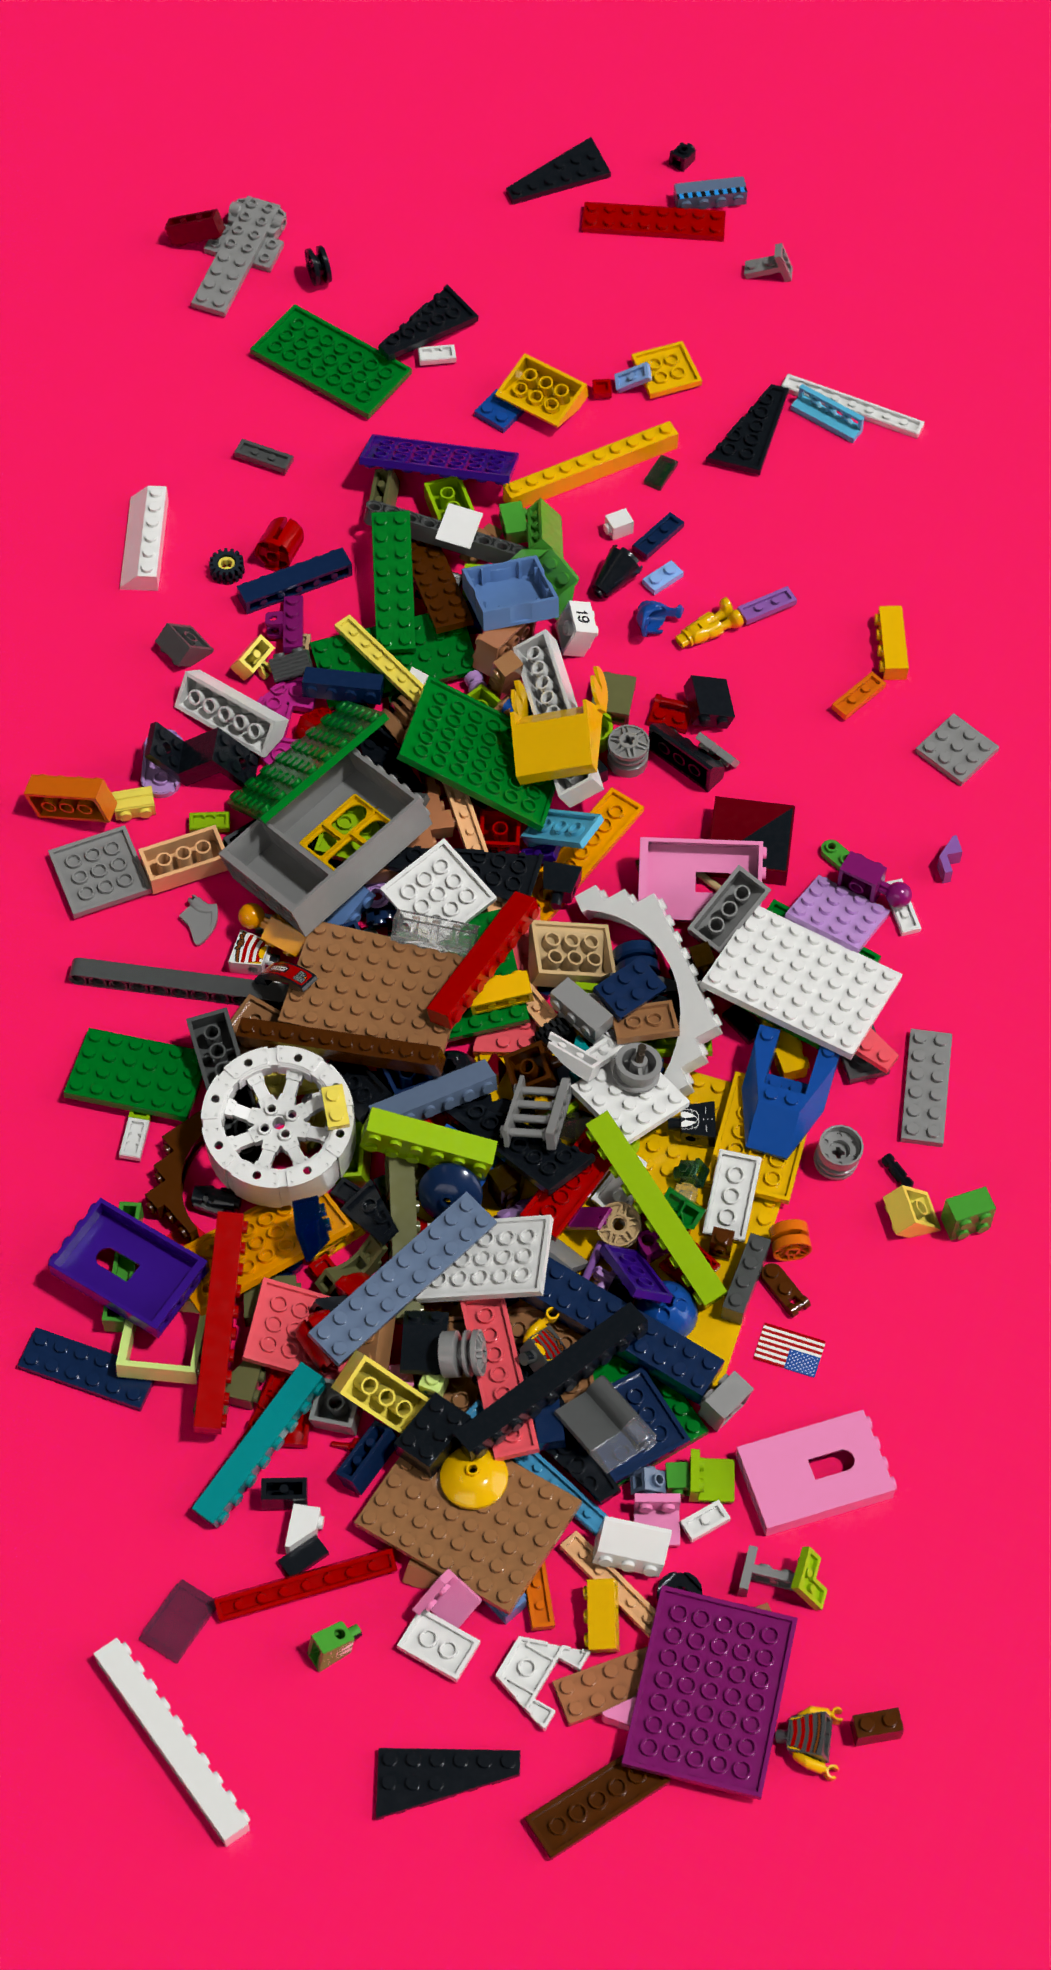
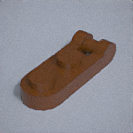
M768 1263L762 1268L761 1279L790 1317L797 1316L800 1310H806L811 1306L809 1299L800 1292L778 1264ZM795 1299L797 1302L793 1304L790 1301Z

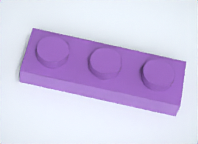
M786 586L738 606L737 610L742 615L744 623L748 625L796 605L797 599L789 587Z

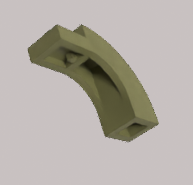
M369 1235L360 1249L350 1259L338 1266L325 1268L316 1280L315 1285L324 1295L338 1296L335 1282L341 1276L357 1272L366 1273L370 1276L373 1275L382 1265L381 1258L388 1250V1247L386 1245L382 1246Z

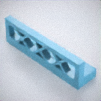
M804 384L799 387L798 398L791 404V411L851 443L863 432L864 416ZM804 393L808 394L810 398L804 396ZM851 418L857 420L858 424L853 422Z

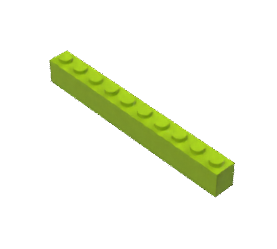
M605 1111L585 1124L588 1129L585 1132L591 1143L596 1141L600 1147L597 1149V1152L603 1161L608 1159L612 1165L609 1167V1170L615 1179L619 1177L623 1182L621 1188L626 1196L631 1195L635 1200L633 1206L638 1214L643 1213L647 1218L644 1223L651 1233L655 1231L659 1238L656 1241L663 1251L667 1249L671 1257L668 1259L675 1269L679 1267L683 1275L680 1277L687 1287L691 1286L695 1291L693 1297L698 1305L703 1304L707 1308L726 1296L728 1293L726 1288L609 1112Z

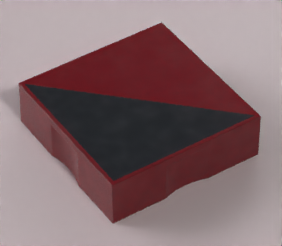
M715 796L710 839L763 841V847H767V857L763 859V867H766V879H762V883L786 886L795 806ZM706 872L710 877L728 879L731 875L728 873Z

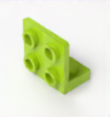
M691 1449L689 1459V1502L713 1503L719 1500L721 1503H734L735 1461L733 1459L700 1457V1449Z

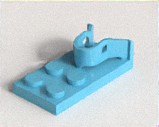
M549 809L542 830L539 832L528 826L522 833L521 838L527 848L546 844L560 846L561 848L583 849L599 829L604 819L601 814Z

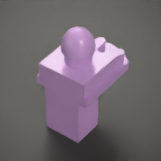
M600 1265L596 1266L593 1270V1277L595 1279L593 1283L607 1291L616 1274L613 1270L609 1272Z

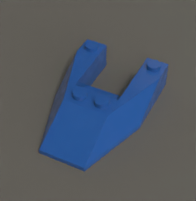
M760 1024L742 1085L745 1149L787 1160L824 1112L840 1055L820 1045L808 1084L769 1074L779 1042L780 1029Z

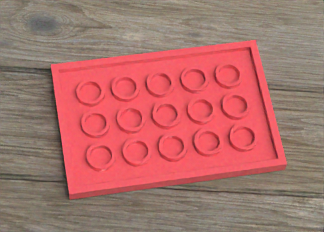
M263 1277L242 1360L288 1374H292L298 1365L303 1362L323 1376V1378L336 1380L349 1360L338 1368L337 1366H331L325 1369L327 1374L322 1375L295 1335L299 1323L303 1320L308 1321V1316L314 1313L310 1310L314 1301L317 1298L331 1296Z

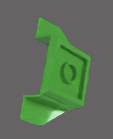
M555 548L546 550L521 549L510 560L537 555L546 578L551 582L559 597L560 617L568 601H573L574 588L579 581L578 575Z

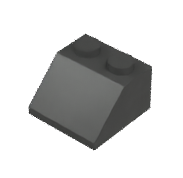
M166 623L155 640L160 646V650L172 659V663L178 667H191L214 651L205 639L190 625Z

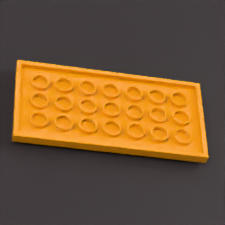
M327 1192L313 1201L291 1207L290 1205L282 1206V1208H273L257 1205L244 1212V1221H248L247 1234H243L242 1242H246L245 1255L240 1257V1263H244L243 1276H238V1284H241V1294L262 1283L263 1277L270 1278L354 1231L351 1222ZM216 1228L183 1246L206 1259L209 1264L210 1271L189 1297V1300L200 1316L205 1315L207 1311Z

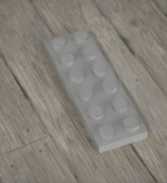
M919 1029L910 1030L900 1142L943 1147L952 1045L951 1033Z

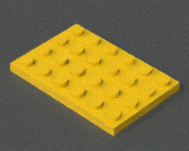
M735 1071L705 1184L712 1186L720 1149L762 1157L754 1196L789 1205L806 1136L787 1160L745 1149L742 1085L745 1073Z

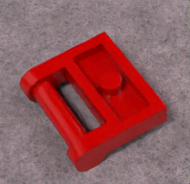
M656 693L648 719V726L652 723H665L669 727H673L678 733L686 734L690 722L687 702L662 697V694ZM660 704L686 710V712L683 713L675 710L660 707Z

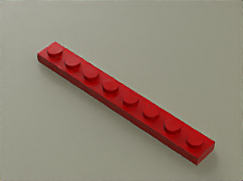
M388 1547L213 1599L219 1622L394 1572L398 1569L392 1547Z

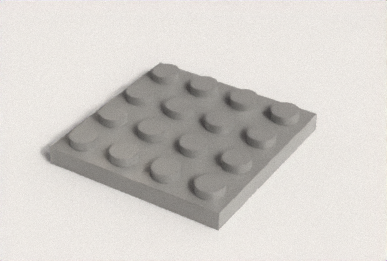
M125 825L48 850L74 919L152 893Z

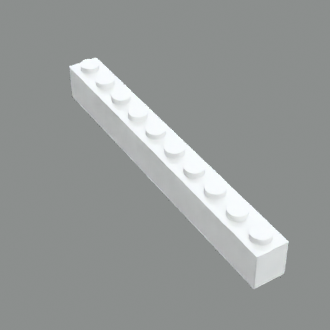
M115 1638L93 1653L102 1671L224 1845L228 1847L249 1832L248 1822L251 1820L244 1809L239 1811L235 1805L237 1800L230 1790L226 1792L221 1784L224 1781L217 1771L212 1772L208 1765L211 1763L203 1752L198 1753L195 1748L197 1743L190 1733L186 1735L181 1729L184 1727L182 1721L177 1715L173 1717L169 1712L171 1706L164 1696L160 1698L157 1695L156 1691L158 1688L153 1680L145 1678L143 1675L145 1670L138 1660L133 1661L130 1656L132 1651L127 1643L123 1642L121 1644L119 1639Z

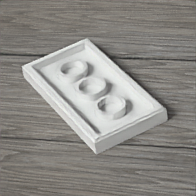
M723 1149L719 1150L702 1234L712 1236L713 1227H719L735 1231L734 1240L745 1242L762 1157Z

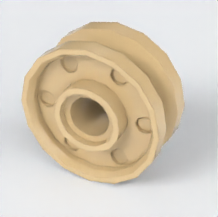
M616 1201L607 1204L605 1207H611L612 1212L606 1220L607 1224L603 1225L600 1230H597L598 1235L605 1244L623 1248L631 1247L638 1241V1236L643 1229L641 1216L633 1206L626 1202ZM623 1220L625 1222L624 1228L622 1230H615V1222Z

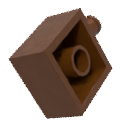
M542 1040L503 1056L512 1091L514 1084L518 1083L520 1075H524L526 1086L547 1088L560 1086L557 1068L564 1064L555 1055L552 1056L551 1051ZM525 1095V1096L531 1098V1097H534V1096H536V1095Z

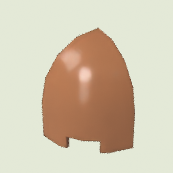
M410 1558L402 1582L418 1588H431L440 1575Z

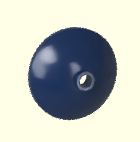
M441 1163L431 1167L423 1175L419 1183L418 1196L424 1210L432 1218L436 1219L466 1191L481 1205L483 1190L478 1178L466 1167L455 1163ZM444 1198L450 1199L451 1202L445 1201Z

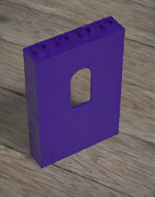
M101 1197L90 1206L88 1214L83 1220L78 1221L71 1236H67L64 1239L60 1250L54 1253L48 1262L50 1273L156 1338L161 1336L210 1271L206 1259ZM103 1249H113L140 1266L130 1279L125 1281L100 1266L96 1261L97 1254Z

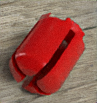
M278 517L272 520L255 548L256 558L259 557L266 564L264 567L271 571H278L289 567L304 541L302 527L291 518L287 522V517Z
M319 1310L308 1316V1321L303 1320L299 1323L295 1331L296 1339L322 1375L327 1374L325 1369L337 1365L307 1334L331 1312L329 1310Z

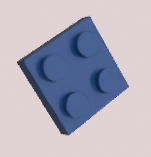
M496 389L474 411V416L504 433L525 411L495 397V393L498 390Z

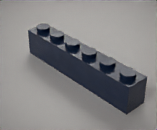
M343 547L331 550L323 555L315 556L312 559L296 563L293 566L238 585V599L248 615L283 602L284 596H299L353 576L352 563Z

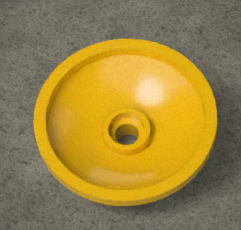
M459 1448L444 1461L440 1471V1484L444 1495L454 1505L463 1509L478 1510L494 1504L501 1498L507 1488L508 1470L504 1460H495L491 1448L488 1449L483 1457L476 1458L472 1462ZM472 1468L477 1469L475 1473L469 1472Z

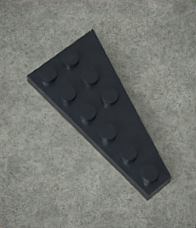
M446 284L443 287V291L437 292L429 303H425L409 317L408 322L402 323L399 326V330L391 333L378 345V350L390 361L478 322L479 316Z

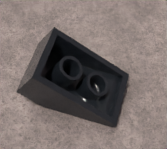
M417 1310L404 1312L400 1374L442 1375L438 1361V1340L442 1331H449V1312Z

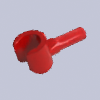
M354 1437L351 1444L332 1441L331 1446L345 1448L351 1452L360 1439Z

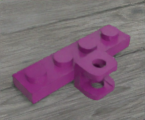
M303 595L284 596L283 611L265 614L267 637L269 639H283L284 653H292V649L303 647Z

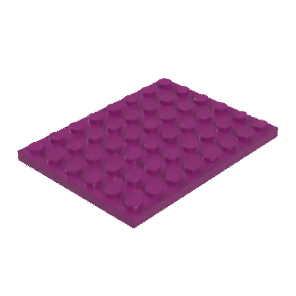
M662 1585L621 1766L761 1800L798 1618Z

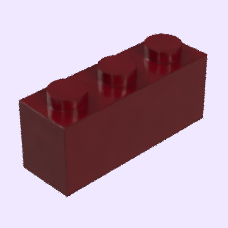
M218 209L171 217L164 228L172 246H183L191 242L199 243L207 239H218L221 237L225 225Z

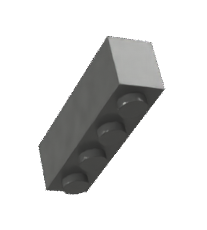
M750 1233L722 1306V1319L739 1325L742 1324L770 1250V1239Z

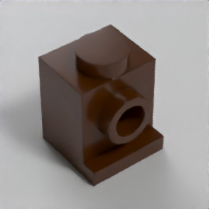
M713 1227L708 1254L713 1258L729 1261L735 1231Z

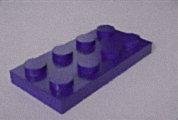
M602 1244L600 1252L605 1261L609 1263L613 1272L622 1281L621 1283L628 1289L633 1298L638 1300L643 1298L654 1303L664 1302L670 1304L673 1295L640 1251Z

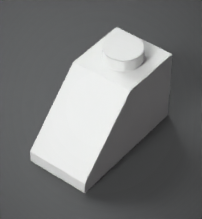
M293 1504L285 1543L286 1554L314 1535L318 1536L319 1529L323 1530L325 1516H321V1507Z

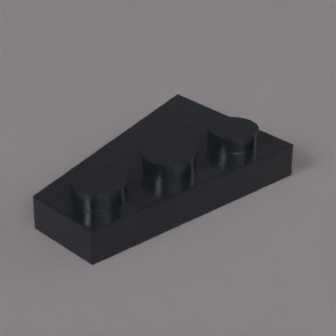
M372 1179L340 1208L344 1215L382 1246L386 1245L399 1232Z

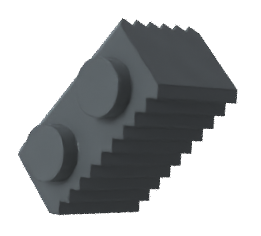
M303 647L292 649L291 654L284 655V652L273 655V659H270L269 663L275 683L278 684L283 681L294 680L297 677H303L305 668L313 667L307 649L303 650Z

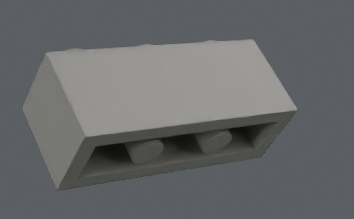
M569 977L550 992L552 1008L563 1013L568 1022L577 1025L586 1037H591L596 1041L613 1026V1015Z

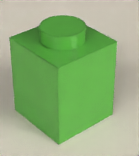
M667 1462L665 1465L666 1493H680V1498L689 1496L688 1462Z

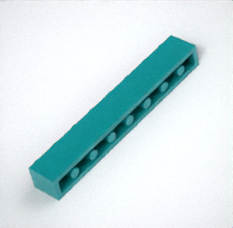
M303 1362L298 1365L194 1504L192 1509L196 1514L216 1528L228 1520L229 1512L234 1506L240 1504L245 1490L255 1484L257 1474L261 1469L264 1470L269 1465L270 1457L275 1450L281 1449L285 1442L284 1438L289 1432L292 1433L295 1430L301 1415H305L310 1410L311 1402L315 1396H320L324 1391L326 1381L323 1376Z

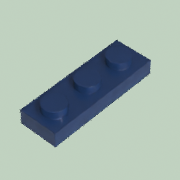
M671 512L668 513L633 544L632 550L647 560L684 527V522Z

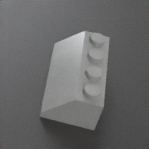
M738 865L687 928L688 934L699 943L708 941L711 950L720 954L735 931L745 924L770 893L771 889Z

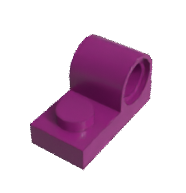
M644 1230L638 1236L637 1250L641 1252L648 1263L669 1253L667 1249L664 1251L661 1249L656 1241L659 1237L655 1232L651 1233L649 1230ZM650 1242L652 1245L646 1246L643 1243Z

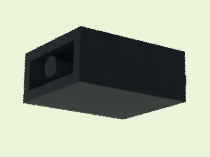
M691 675L683 686L691 724L727 729L735 718L727 679Z

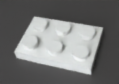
M424 1610L420 1615H415L397 1644V1649L451 1680L458 1682L481 1641L431 1612Z

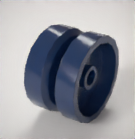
M641 939L631 940L616 946L613 950L616 972L641 956L657 976H660L661 970L657 960L658 953L654 943Z

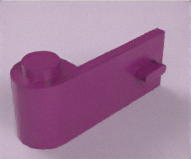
M581 1207L565 1230H600L603 1225L607 1224L606 1220L612 1212V1208Z

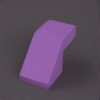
M957 835L952 836L939 856L937 869L942 883L951 881L953 873L951 864L960 863L963 851Z

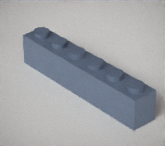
M483 1059L369 1105V1112L371 1107H375L418 1120H424L498 1090L496 1075L486 1059Z

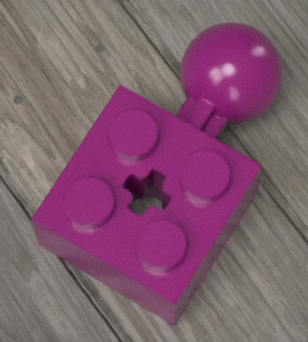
M850 851L839 868L837 886H845L849 890L863 895L871 903L876 902L881 893L886 895L888 903L896 908L905 907L912 899V891L906 883L895 882L889 884L885 882L887 867L879 862L865 858L862 854Z

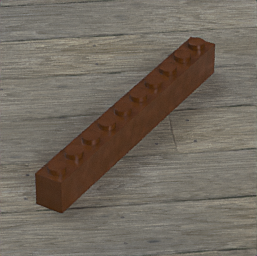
M241 1017L235 1035L241 1046L245 1048L258 1049L266 1046L268 1048H277V1045L293 1046L313 1052L324 1058V1060L441 1077L446 1060L440 1046Z

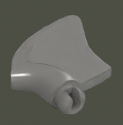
M192 895V898H188L190 906L179 915V918L189 927L194 944L198 947L215 930L218 922L217 904H208L200 897Z

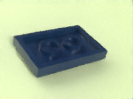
M639 956L594 986L592 991L615 1019L620 1022L664 992L667 986L646 961Z

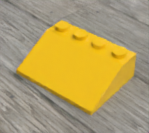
M524 353L495 393V397L558 428L580 409L588 397V389L586 383Z

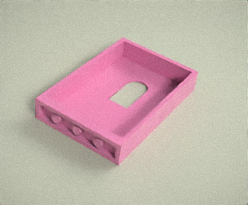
M640 837L638 901L654 893L658 899L663 898L668 908L665 910L666 914H670L674 922L692 923L715 895V893L695 892L696 872L732 874L736 867L740 865L762 882V879H766V867H763V859L767 857V847H763V841Z
M864 1410L736 1448L735 1456L765 1536L886 1501L894 1497L895 1489H897L896 1481L893 1476L890 1477L887 1470L889 1469L888 1461L885 1456L881 1455L879 1450L881 1449L880 1441L877 1436L873 1435L871 1430L873 1429L872 1421L869 1416L865 1415ZM841 1450L848 1451L853 1455L854 1465L851 1469L816 1480L808 1462L810 1459Z

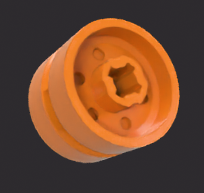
M789 1219L775 1223L769 1228L772 1253L776 1260H799L812 1252L808 1225L805 1221Z

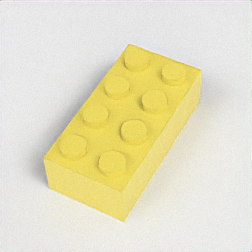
M355 1350L331 1386L332 1389L400 1434L430 1399L358 1350Z

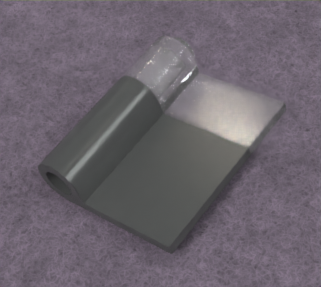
M604 1375L597 1378L588 1387L586 1392L554 1411L556 1417L606 1474L642 1450H650L657 1443L655 1432Z

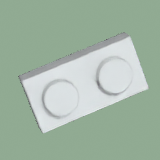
M717 1500L681 1520L680 1526L691 1543L730 1522L731 1517L721 1502Z

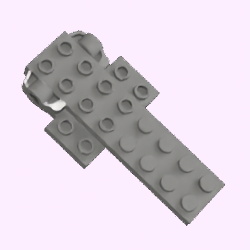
M251 196L231 202L228 210V224H224L225 229L221 237L215 240L209 239L204 247V253L213 255L215 258L191 301L193 308L225 317L251 267L271 273L284 248V241L277 239L287 224L286 213L281 209V205Z

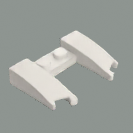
M572 1024L593 1044L591 1048L584 1051L553 1032L549 1033L548 1039L550 1041L547 1047L562 1064L574 1074L589 1082L598 1075L600 1068L616 1057L620 1048L630 1043L617 1045L614 1030L611 1028L594 1041L591 1037H586L577 1025Z

